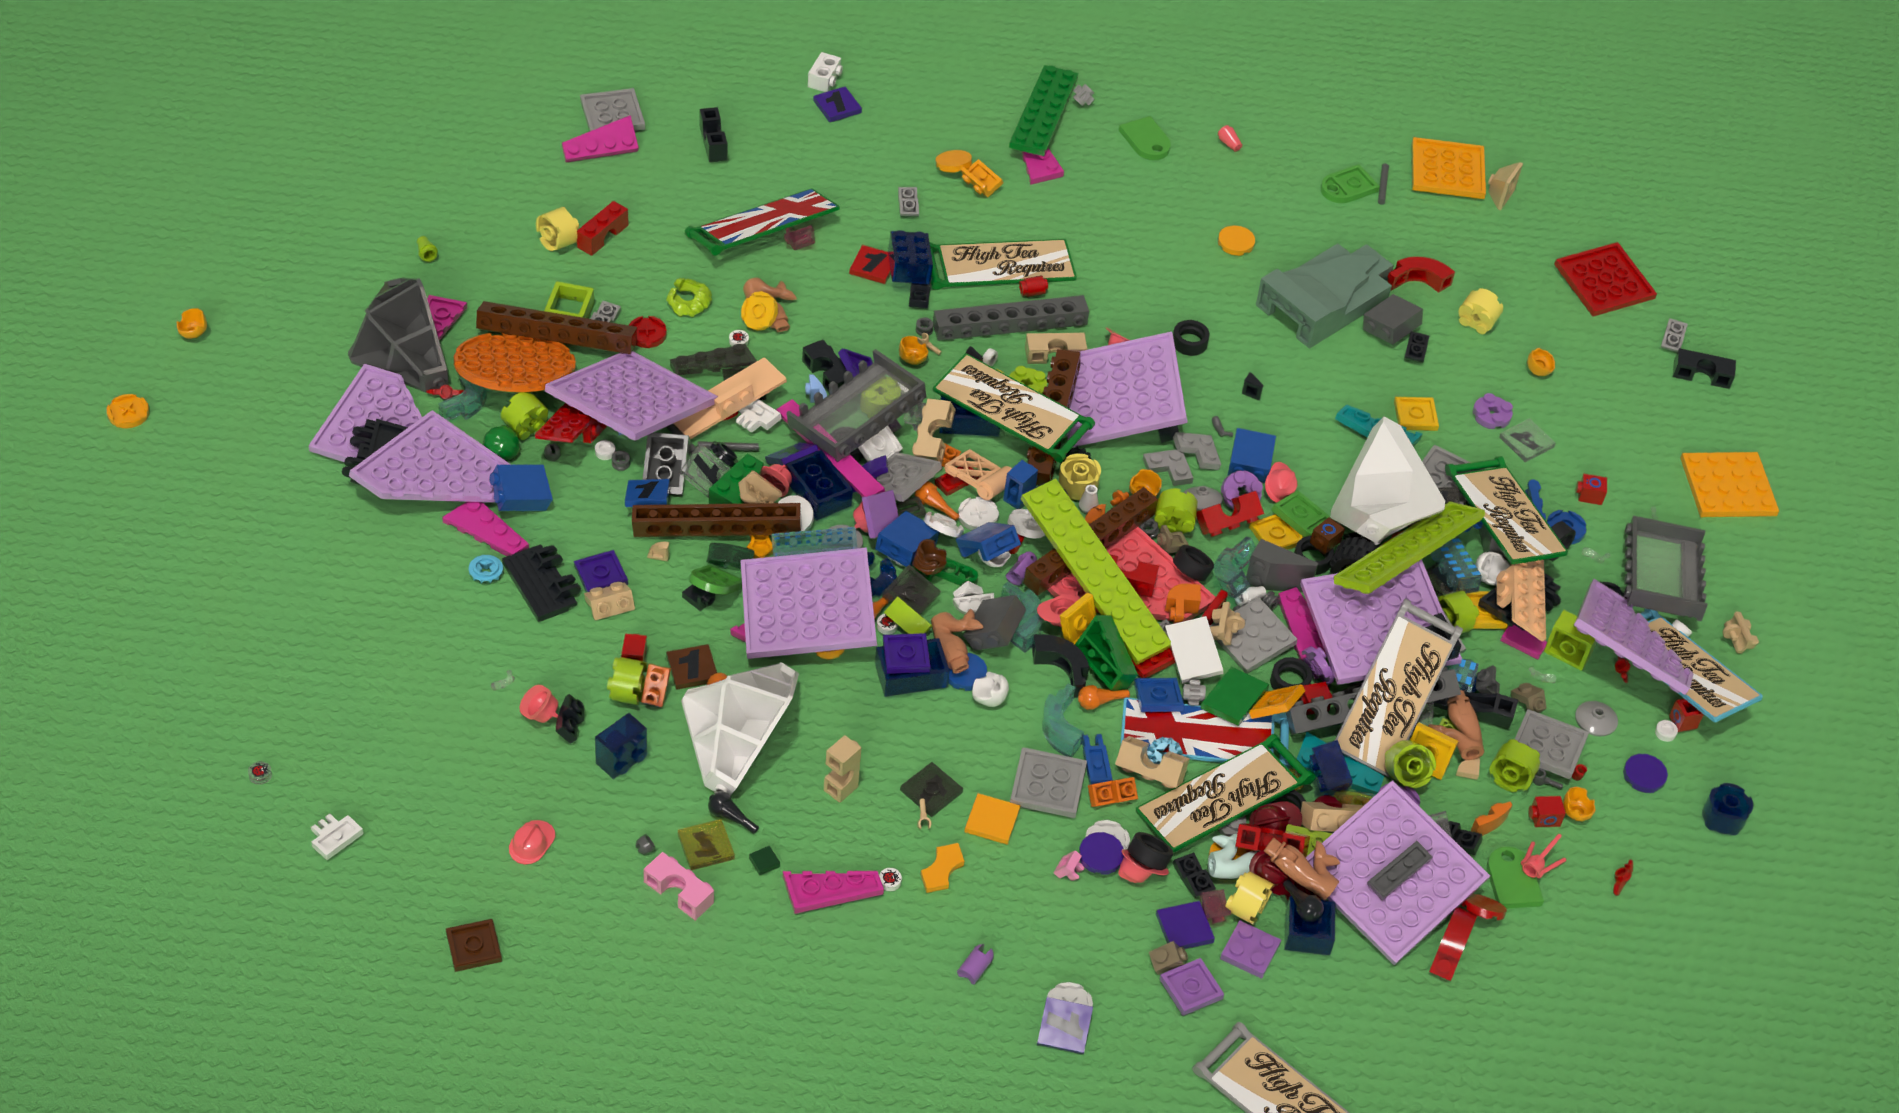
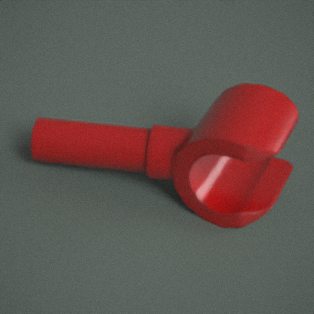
M1578 764L1575 767L1572 778L1576 781L1581 780L1587 772V767Z

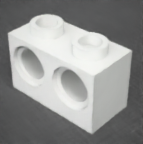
M821 52L808 73V87L823 92H828L831 87H834L837 77L841 76L843 71L841 58Z

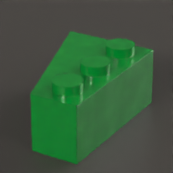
M747 453L709 488V504H746L740 498L739 482L751 471H755L760 475L764 463Z
M1095 615L1075 645L1083 652L1089 666L1110 690H1126L1138 673L1112 616Z

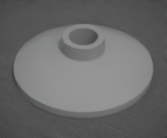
M1196 486L1183 492L1187 494L1188 491L1196 497L1198 501L1197 510L1222 504L1223 498L1221 493L1210 487Z
M1584 702L1577 708L1575 713L1578 726L1593 736L1610 735L1616 730L1618 725V717L1614 710L1602 702Z

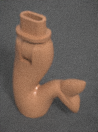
M752 278L743 286L746 298L752 296L751 294L754 292L762 291L772 295L774 298L797 300L795 294L786 289V285L782 281L776 287H771L760 278ZM777 302L778 314L770 327L775 328L777 332L787 331L790 328L788 317L783 307Z
M969 609L963 619L960 620L955 619L948 612L933 616L931 624L936 645L947 666L955 674L968 669L969 657L967 647L961 638L952 633L982 629L983 625L975 619L974 611Z
M1460 690L1461 695L1451 697L1447 701L1448 715L1456 729L1429 724L1428 727L1458 740L1457 748L1461 757L1465 760H1474L1484 754L1482 734L1470 699L1465 696L1464 691Z
M1273 837L1264 849V852L1271 856L1270 860L1288 877L1325 901L1339 883V880L1328 872L1326 867L1339 865L1340 861L1335 856L1328 855L1324 845L1317 840L1314 851L1315 860L1312 867L1298 849L1291 845L1285 846L1286 842L1280 843Z

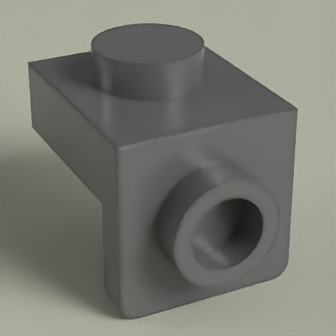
M1494 665L1477 673L1476 689L1482 694H1499L1500 684L1496 681V667Z

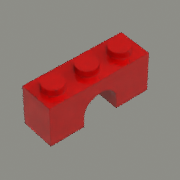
M612 201L577 230V248L593 256L604 246V239L608 231L617 236L628 227V209Z
M1257 491L1232 498L1234 510L1231 516L1226 515L1222 511L1220 504L1197 511L1196 517L1202 534L1210 533L1212 537L1223 533L1221 530L1228 527L1229 530L1240 527V522L1245 520L1247 524L1259 520L1258 516L1264 514Z
M1111 555V557L1117 564L1118 556ZM1139 561L1137 568L1133 571L1120 569L1138 595L1152 598L1159 570L1158 565Z
M1247 823L1239 824L1235 847L1256 851L1264 850L1274 837L1280 843L1286 842L1285 846L1291 845L1295 847L1305 858L1307 857L1310 841L1309 835Z

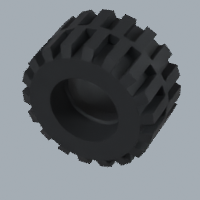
M1349 537L1346 540H1342L1330 563L1331 574L1341 572L1379 546L1374 545V542H1369L1365 538L1359 539L1354 537L1352 539Z

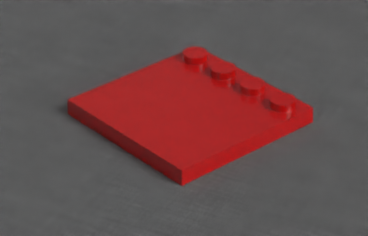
M1618 242L1556 259L1554 263L1593 317L1653 300L1657 296L1656 291Z

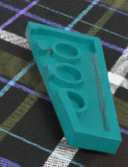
M1345 405L1335 417L1343 425L1350 427L1367 438L1372 428L1382 419L1371 418L1370 413L1349 405ZM1401 426L1413 446L1421 440L1422 433L1416 431L1413 434L1406 431V427Z
M1306 732L1297 760L1307 770H1311L1316 777L1371 796L1378 794L1384 779L1383 775L1333 749L1328 743Z

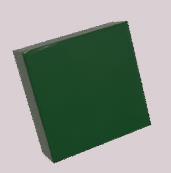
M770 846L749 854V859L759 876L780 867V861Z

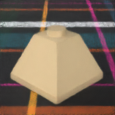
M1518 162L1499 168L1495 175H1491L1488 184H1490L1488 193L1498 210L1501 211L1514 193L1523 163Z

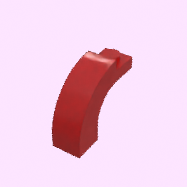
M1408 257L1397 261L1396 268L1389 273L1387 282L1392 285L1391 291L1406 282L1419 281L1426 283L1439 293L1452 285L1455 271L1435 259Z
M1460 907L1455 908L1429 972L1451 981L1477 915Z

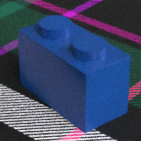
M1023 460L1015 465L1007 473L1003 501L1016 509H1022L1025 505L1020 498L1023 494L1036 487L1038 470Z

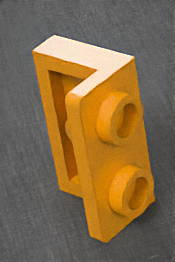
M979 159L968 169H965L963 166L960 168L963 174L961 176L968 185L971 183L978 194L981 195L983 193L987 198L1004 183L999 176Z

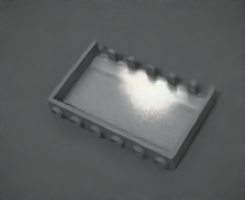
M876 349L873 350V364L867 367V363L864 360L860 361L858 365L859 374L853 377L850 371H846L844 373L845 384L839 388L838 384L832 381L829 384L830 395L823 399V395L817 392L814 395L815 405L809 410L807 404L801 403L799 406V417L791 411L786 413L789 428L795 429L811 442L817 444L818 447L834 457L837 462L848 456L856 448L863 445L871 437L878 434L882 429L892 424L897 418L907 413L912 407L926 398L925 383Z
M1633 516L1631 522L1627 523L1625 527V535L1627 536L1624 546L1627 548L1624 559L1627 560L1624 571L1627 573L1624 584L1627 585L1624 597H1627V606L1632 604V606L1674 615L1688 616L1689 618L1695 617L1697 621H1702L1707 608V603H1705L1707 594L1703 593L1706 586V581L1703 580L1706 568H1702L1705 562V556L1702 555L1705 548V543H1702L1705 530Z

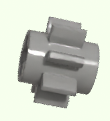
M1078 84L1073 90L1076 93L1073 98L1082 106L1085 103L1090 105L1095 100L1092 97L1094 92L1086 84L1082 87Z
M1190 679L1189 684L1183 685V700H1188V705L1199 706V701L1205 699L1206 685H1200V680Z

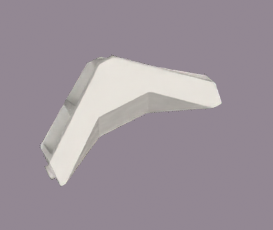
M1384 416L1372 428L1331 509L1330 517L1375 543L1374 545H1379L1386 537L1404 527L1442 512L1445 509V500L1401 425Z
M780 662L779 664L729 675L725 680L691 688L686 691L681 703L704 786L714 791V793L724 791L732 795L792 700L799 676L798 672Z

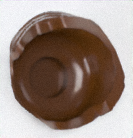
M924 539L917 548L912 565L927 575L938 574L945 568L947 563L946 550L937 548L934 540Z

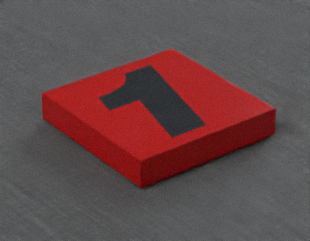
M862 245L850 267L849 274L886 284L898 260V255Z

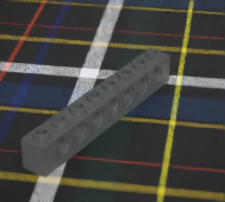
M1084 295L934 310L933 327L937 341L1082 326L1088 323L1089 309Z
M1447 667L1443 668L1437 680L1438 690L1432 691L1427 703L1461 695L1455 669L1448 671ZM1360 687L1352 689L1353 693L1345 695L1344 691L1334 693L1332 698L1324 700V696L1312 698V703L1304 704L1303 701L1296 702L1286 712L1291 735L1343 723L1350 710L1348 700H1355ZM1328 704L1335 707L1336 713L1334 716L1327 712ZM1308 709L1314 711V720L1307 718L1306 711Z

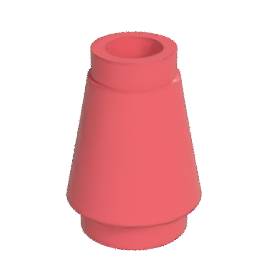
M1226 125L1218 131L1219 140L1234 152L1242 148L1243 145L1233 127Z

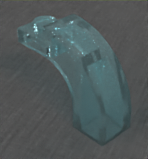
M460 376V382L465 390L453 398L438 403L439 415L447 421L460 415L465 420L471 418L484 406L487 398V388L473 384Z
M1246 536L1232 549L1225 548L1214 564V574L1221 588L1228 592V596L1237 598L1251 586L1242 570L1250 563L1251 555L1256 548L1250 537Z
M1007 582L1002 586L1001 597L1016 595L1026 609L1010 642L1026 653L1032 648L1033 635L1041 634L1043 619L1037 613V607L1041 602L1032 590L1028 589L1023 593L1018 587Z
M1069 683L1063 690L1060 689L1056 696L1048 695L1042 716V730L1046 740L1056 751L1064 756L1073 757L1082 745L1084 731L1068 723L1063 716V713L1073 701L1075 686Z

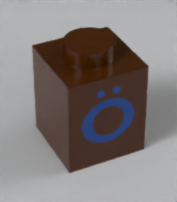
M1328 517L1313 529L1310 543L1326 554L1342 541L1345 528Z

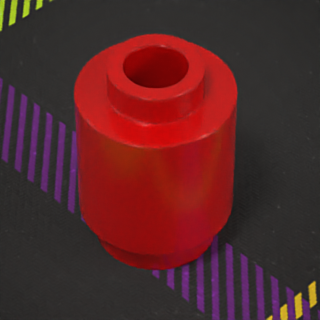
M1040 275L1024 278L1023 281H1019L1021 296L1032 297L1045 294L1046 290H1048L1047 279Z

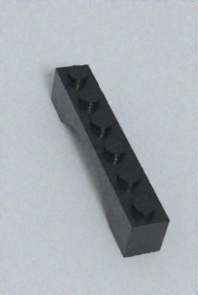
M1436 682V684H1435V686H1434V689H1433L1434 691H1437V690H1438V684H1437V682ZM1464 691L1465 696L1470 699L1478 720L1503 728H1510L1518 699L1498 693L1482 694ZM1449 698L1426 704L1448 711L1447 701Z

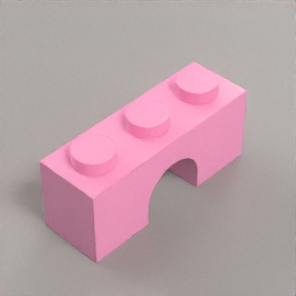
M662 852L644 868V883L660 895L671 887L683 890L678 894V908L695 921L714 904V890L712 886L698 879L691 870H686L674 857H669Z

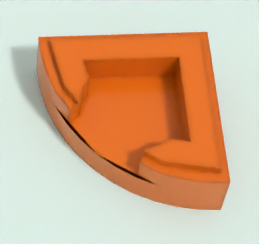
M1106 504L1097 505L1088 511L1084 518L1088 524L1105 514Z

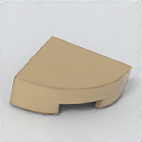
M669 542L653 544L649 549L647 558L668 561Z
M1480 758L1464 760L1459 765L1456 776L1477 780L1479 777Z

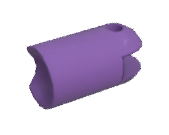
M1030 551L1021 554L1018 561L1005 575L1007 580L1014 585H1021L1024 581L1026 567L1037 560L1036 555Z
M984 944L975 946L957 970L959 977L968 978L973 985L994 958L992 949L986 954L982 952Z

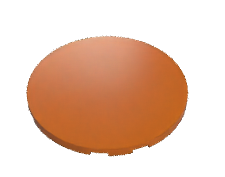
M486 333L470 338L457 347L454 355V368L464 379L484 388L505 392H535L545 390V384L575 372L576 360L575 356L569 352L570 349L560 342L507 333L491 336V333Z

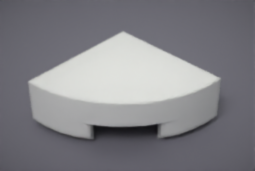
M967 581L954 591L953 594L955 598L983 594V589Z

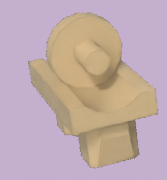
M1223 602L1221 609H1214L1212 612L1214 623H1219L1218 626L1210 627L1213 639L1222 640L1224 645H1231L1233 633H1237L1238 630L1245 627V620L1240 617V613H1235L1230 609V602Z
M1736 611L1733 618L1724 624L1725 628L1722 634L1725 638L1731 639L1737 653L1742 654L1746 649H1753L1759 643L1757 636L1750 633V621L1744 619L1741 612Z

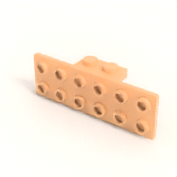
M762 358L708 390L718 396V398L714 399V405L673 424L684 435H689L691 440L786 383L787 379L766 358Z
M1544 560L1511 564L1510 567L1505 571H1501L1497 576V605L1504 608L1512 602V621L1543 642L1546 640Z

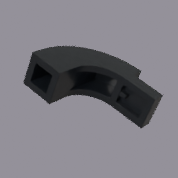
M1034 634L1032 642L1033 663L1050 664L1063 669L1070 680L1072 698H1078L1079 691L1086 686L1089 664L1083 652L1072 642L1064 638L1047 634Z

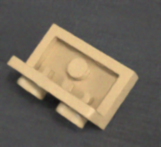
M751 471L739 482L740 498L746 504L774 503L782 496V492L755 471Z
M614 582L609 587H596L591 589L590 592L584 593L585 601L591 607L594 620L635 609L632 590L625 582Z

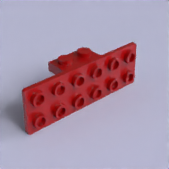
M565 403L535 433V439L573 443L583 433V443L591 444L607 425L598 422V420Z

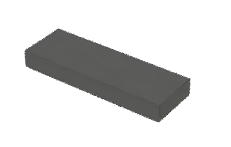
M1416 841L1367 882V885L1383 901L1431 861L1433 857Z

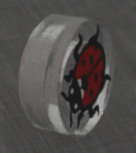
M263 761L251 764L248 768L250 781L254 784L268 782L272 777L270 765Z

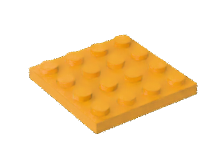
M1413 137L1412 190L1485 199L1484 146Z
M1758 452L1682 453L1680 459L1700 517L1778 515L1779 509Z

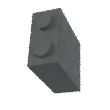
M1392 294L1364 314L1363 330L1393 345L1422 325L1423 308Z
M1016 595L982 600L975 613V619L983 625V628L974 631L966 630L963 636L974 651L1008 646L1026 609Z

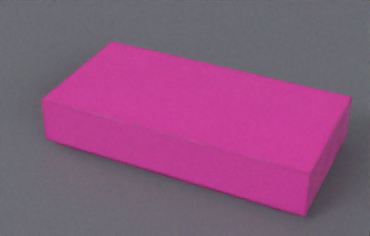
M1509 625L1500 640L1537 660L1544 652L1547 641L1544 640L1542 642L1516 625L1512 627Z

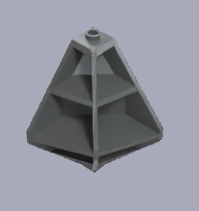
M402 277L384 282L380 291L366 308V315L357 337L348 351L351 363L360 367L367 364L400 374L404 379L405 385L425 393L427 390L440 389L443 385H449L446 363L425 289L420 278Z

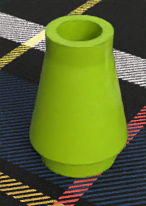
M419 237L417 239L419 257L426 262L435 260L438 253L436 246L427 237Z

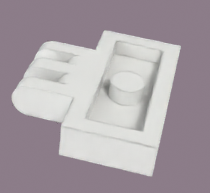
M757 399L739 410L742 415L736 419V423L753 432L760 426L766 430L770 429L782 417L780 412Z
M331 814L325 816L327 822L323 819L318 821L322 829L316 824L311 826L312 832L317 836L316 839L311 841L312 847L326 860H329L363 835V828L348 815L338 821Z

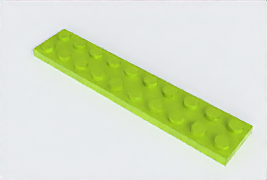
M1053 479L1023 494L1020 498L1084 591L1093 595L1094 605L1100 614L1112 616L1125 647L1135 664L1138 665L1170 648L1171 640L1058 480Z
M1448 502L1445 504V509L1442 512L1420 520L1334 576V584L1340 585L1345 589H1354L1363 594H1370L1439 547H1442L1448 541L1477 524L1485 516V510Z

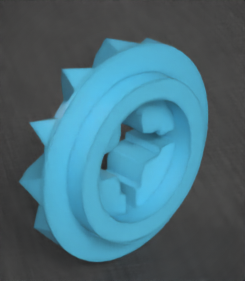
M492 555L478 556L469 564V575L473 577L474 581L479 580L481 584L484 581H488L491 584L493 579L498 580L499 576L503 574L502 562ZM483 568H484V569L490 568V572H488V571L482 572V569H483Z
M1161 737L1154 740L1149 746L1148 758L1151 762L1160 764L1162 754L1159 751H1164L1169 747V751L1182 756L1183 751L1179 743L1172 738Z

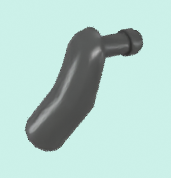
M1218 416L1212 417V423L1220 436H1233L1232 432L1224 431Z

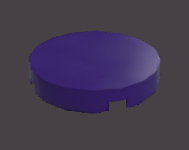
M1648 754L1631 756L1626 761L1623 770L1627 783L1629 781L1634 789L1644 793H1654L1658 789H1662L1668 777L1667 768L1662 761Z
M1095 832L1082 840L1079 848V854L1082 856L1080 861L1088 871L1107 875L1115 872L1120 867L1124 858L1121 851L1124 848L1115 836L1105 832Z

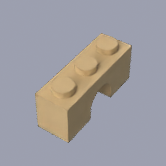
M1029 333L1026 335L1025 351L1027 364H1047L1048 354L1057 352V349L1076 352L1087 350L1085 333Z
M927 399V403L922 409V422L917 428V442L913 444L912 448L914 456L940 461L942 465L946 445L941 438H934L933 434L938 428H951L955 408L951 401Z
M845 735L826 751L825 764L833 770L824 777V791L839 803L858 788L861 747L855 740H851Z
M1131 736L1122 740L1115 765L1120 766L1123 771L1139 773L1142 778L1160 781L1163 786L1168 788H1176L1183 783L1190 758L1169 751L1163 755L1160 764H1155L1150 761L1147 755L1149 743Z
M1302 801V825L1309 830L1335 832L1359 811L1363 805L1343 804L1342 808H1336L1321 802Z

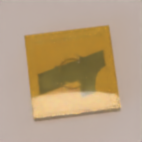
M722 819L678 830V837L690 870L735 859V854Z

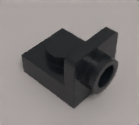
M693 584L682 592V598L699 611L712 605L716 598L715 593L702 590Z

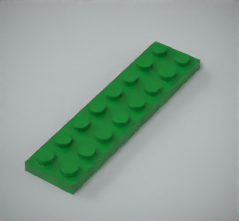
M1044 65L1010 140L1009 148L1045 156L1078 79V73Z

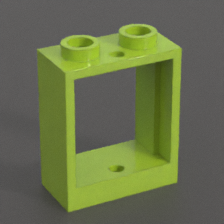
M556 281L544 311L588 319L594 305V288ZM558 298L583 302L580 313L575 314L554 310Z

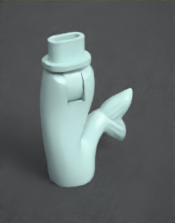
M1233 834L1230 837L1225 835L1214 836L1212 840L1223 849L1210 853L1208 857L1209 874L1212 877L1223 879L1239 878L1240 875L1249 872V864L1252 857L1261 850L1247 852L1241 857L1232 860L1238 848L1235 847L1237 834Z

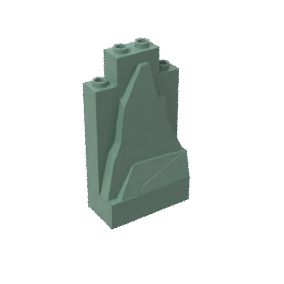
M1337 243L1298 268L1285 272L1275 269L1262 277L1256 306L1268 316L1275 312V307H1278L1299 324L1296 338L1310 349L1387 299L1392 287L1387 282L1388 275L1393 270L1394 265L1367 244L1350 253Z

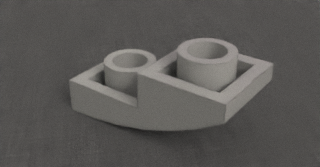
M898 187L900 216H919L917 187Z
M602 301L597 313L594 312L590 319L615 323L621 312V306Z
M1669 318L1661 348L1678 352V349L1682 346L1688 324Z

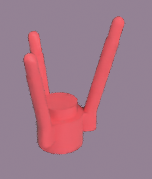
M1558 834L1540 855L1531 856L1535 846V842H1531L1525 858L1521 861L1523 872L1527 876L1540 879L1545 873L1566 862V858H1562L1545 867L1544 857L1562 837L1561 834Z

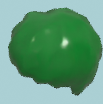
M505 425L491 428L485 434L482 444L505 461L514 459L518 455L520 448L517 433Z

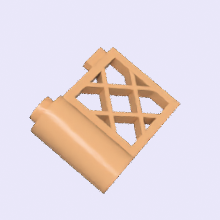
M969 449L946 463L944 469L951 476L958 477L975 487L982 499L990 500L1005 490L1006 476L1012 468L1009 466L1000 468ZM970 457L975 461H966V459ZM955 466L964 467V469H957ZM968 467L978 468V470H969ZM982 468H988L991 471H984ZM971 476H979L980 478L975 480Z

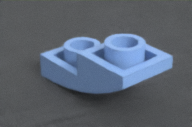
M813 374L809 375V383H805V392L810 397V403H815L814 395L817 392L823 395V399L827 397V393L821 382Z

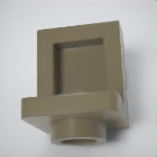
M1167 525L1161 526L1160 533L1157 535V542L1167 553H1176L1182 545H1189L1182 532L1170 533Z
M1523 683L1511 690V697L1526 704L1527 709L1537 713L1546 709L1543 689L1530 683Z
M1174 941L1149 952L1154 970L1158 975L1187 964L1188 955L1185 949L1179 947Z

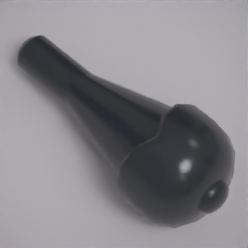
M719 791L709 797L708 809L714 816H721L741 824L753 834L759 830V826L741 812L732 801V796L728 793Z
M1290 880L1284 881L1283 887L1292 895L1300 918L1306 922L1317 921L1324 912L1321 900L1314 895H1308L1299 890Z

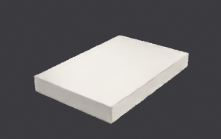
M1206 616L1165 626L1166 634L1171 640V650L1181 683L1189 682L1190 679L1199 680L1223 674V667Z

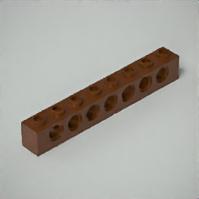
M483 301L477 309V329L631 354L636 346L637 327L486 301Z
M1057 349L1056 356H1052L1051 359L1052 372L1048 371L1047 375L1048 387L1045 386L1043 390V395L1069 409L1081 366V352ZM1061 442L1054 449H1060ZM1034 446L1032 448L1029 447L1027 453L1028 464L1038 470L1036 485L1051 481L1057 461Z
M1143 487L1090 523L1089 526L1103 546L1108 548L1154 516L1158 499ZM1054 548L1026 567L1023 584L1039 596L1072 572Z
M801 503L633 505L634 537L774 535L775 533L785 535L787 532H790V535H795V532L799 531L801 535Z

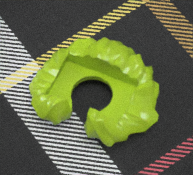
M688 278L676 279L674 282L676 288H671L666 298L668 304L672 306L674 312L680 317L683 315L694 317L696 314L703 312L704 309H707L713 300L711 298V290L705 284ZM676 290L690 291L695 295L694 299L689 301L683 300L677 295Z

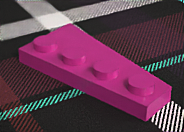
M1049 148L1045 156L1022 151L1026 171L1029 174L1030 185L1064 176V170Z
M1297 587L1278 593V596L1281 598L1279 605L1283 617L1287 621V628L1297 638V644L1294 645V649L1299 655L1298 659L1304 661L1303 659L1306 658V654L1302 655V651L1309 646L1315 649L1320 647L1325 653L1308 604Z

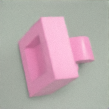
M1076 850L1064 855L1053 873L1058 878L1067 875L1071 881L1079 879V875L1075 873V870L1077 872L1084 870V866L1079 863L1082 856Z

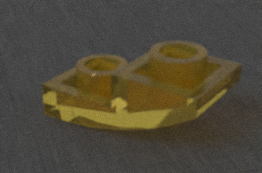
M1341 791L1334 794V797L1340 799L1339 802L1342 805H1361L1362 803L1364 806L1375 796V794L1362 791Z

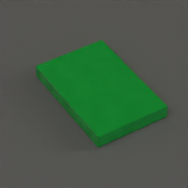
M1231 667L1203 700L1201 709L1239 726L1247 717L1252 707L1268 690L1269 684Z

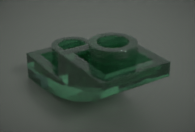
M711 543L706 562L725 569L728 565L741 569V560L753 559L754 550L731 544Z

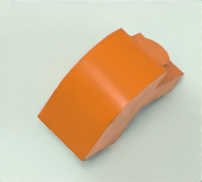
M1179 584L1168 592L1164 611L1169 612V619L1173 620V624L1183 622L1184 613L1198 614L1201 603V585Z

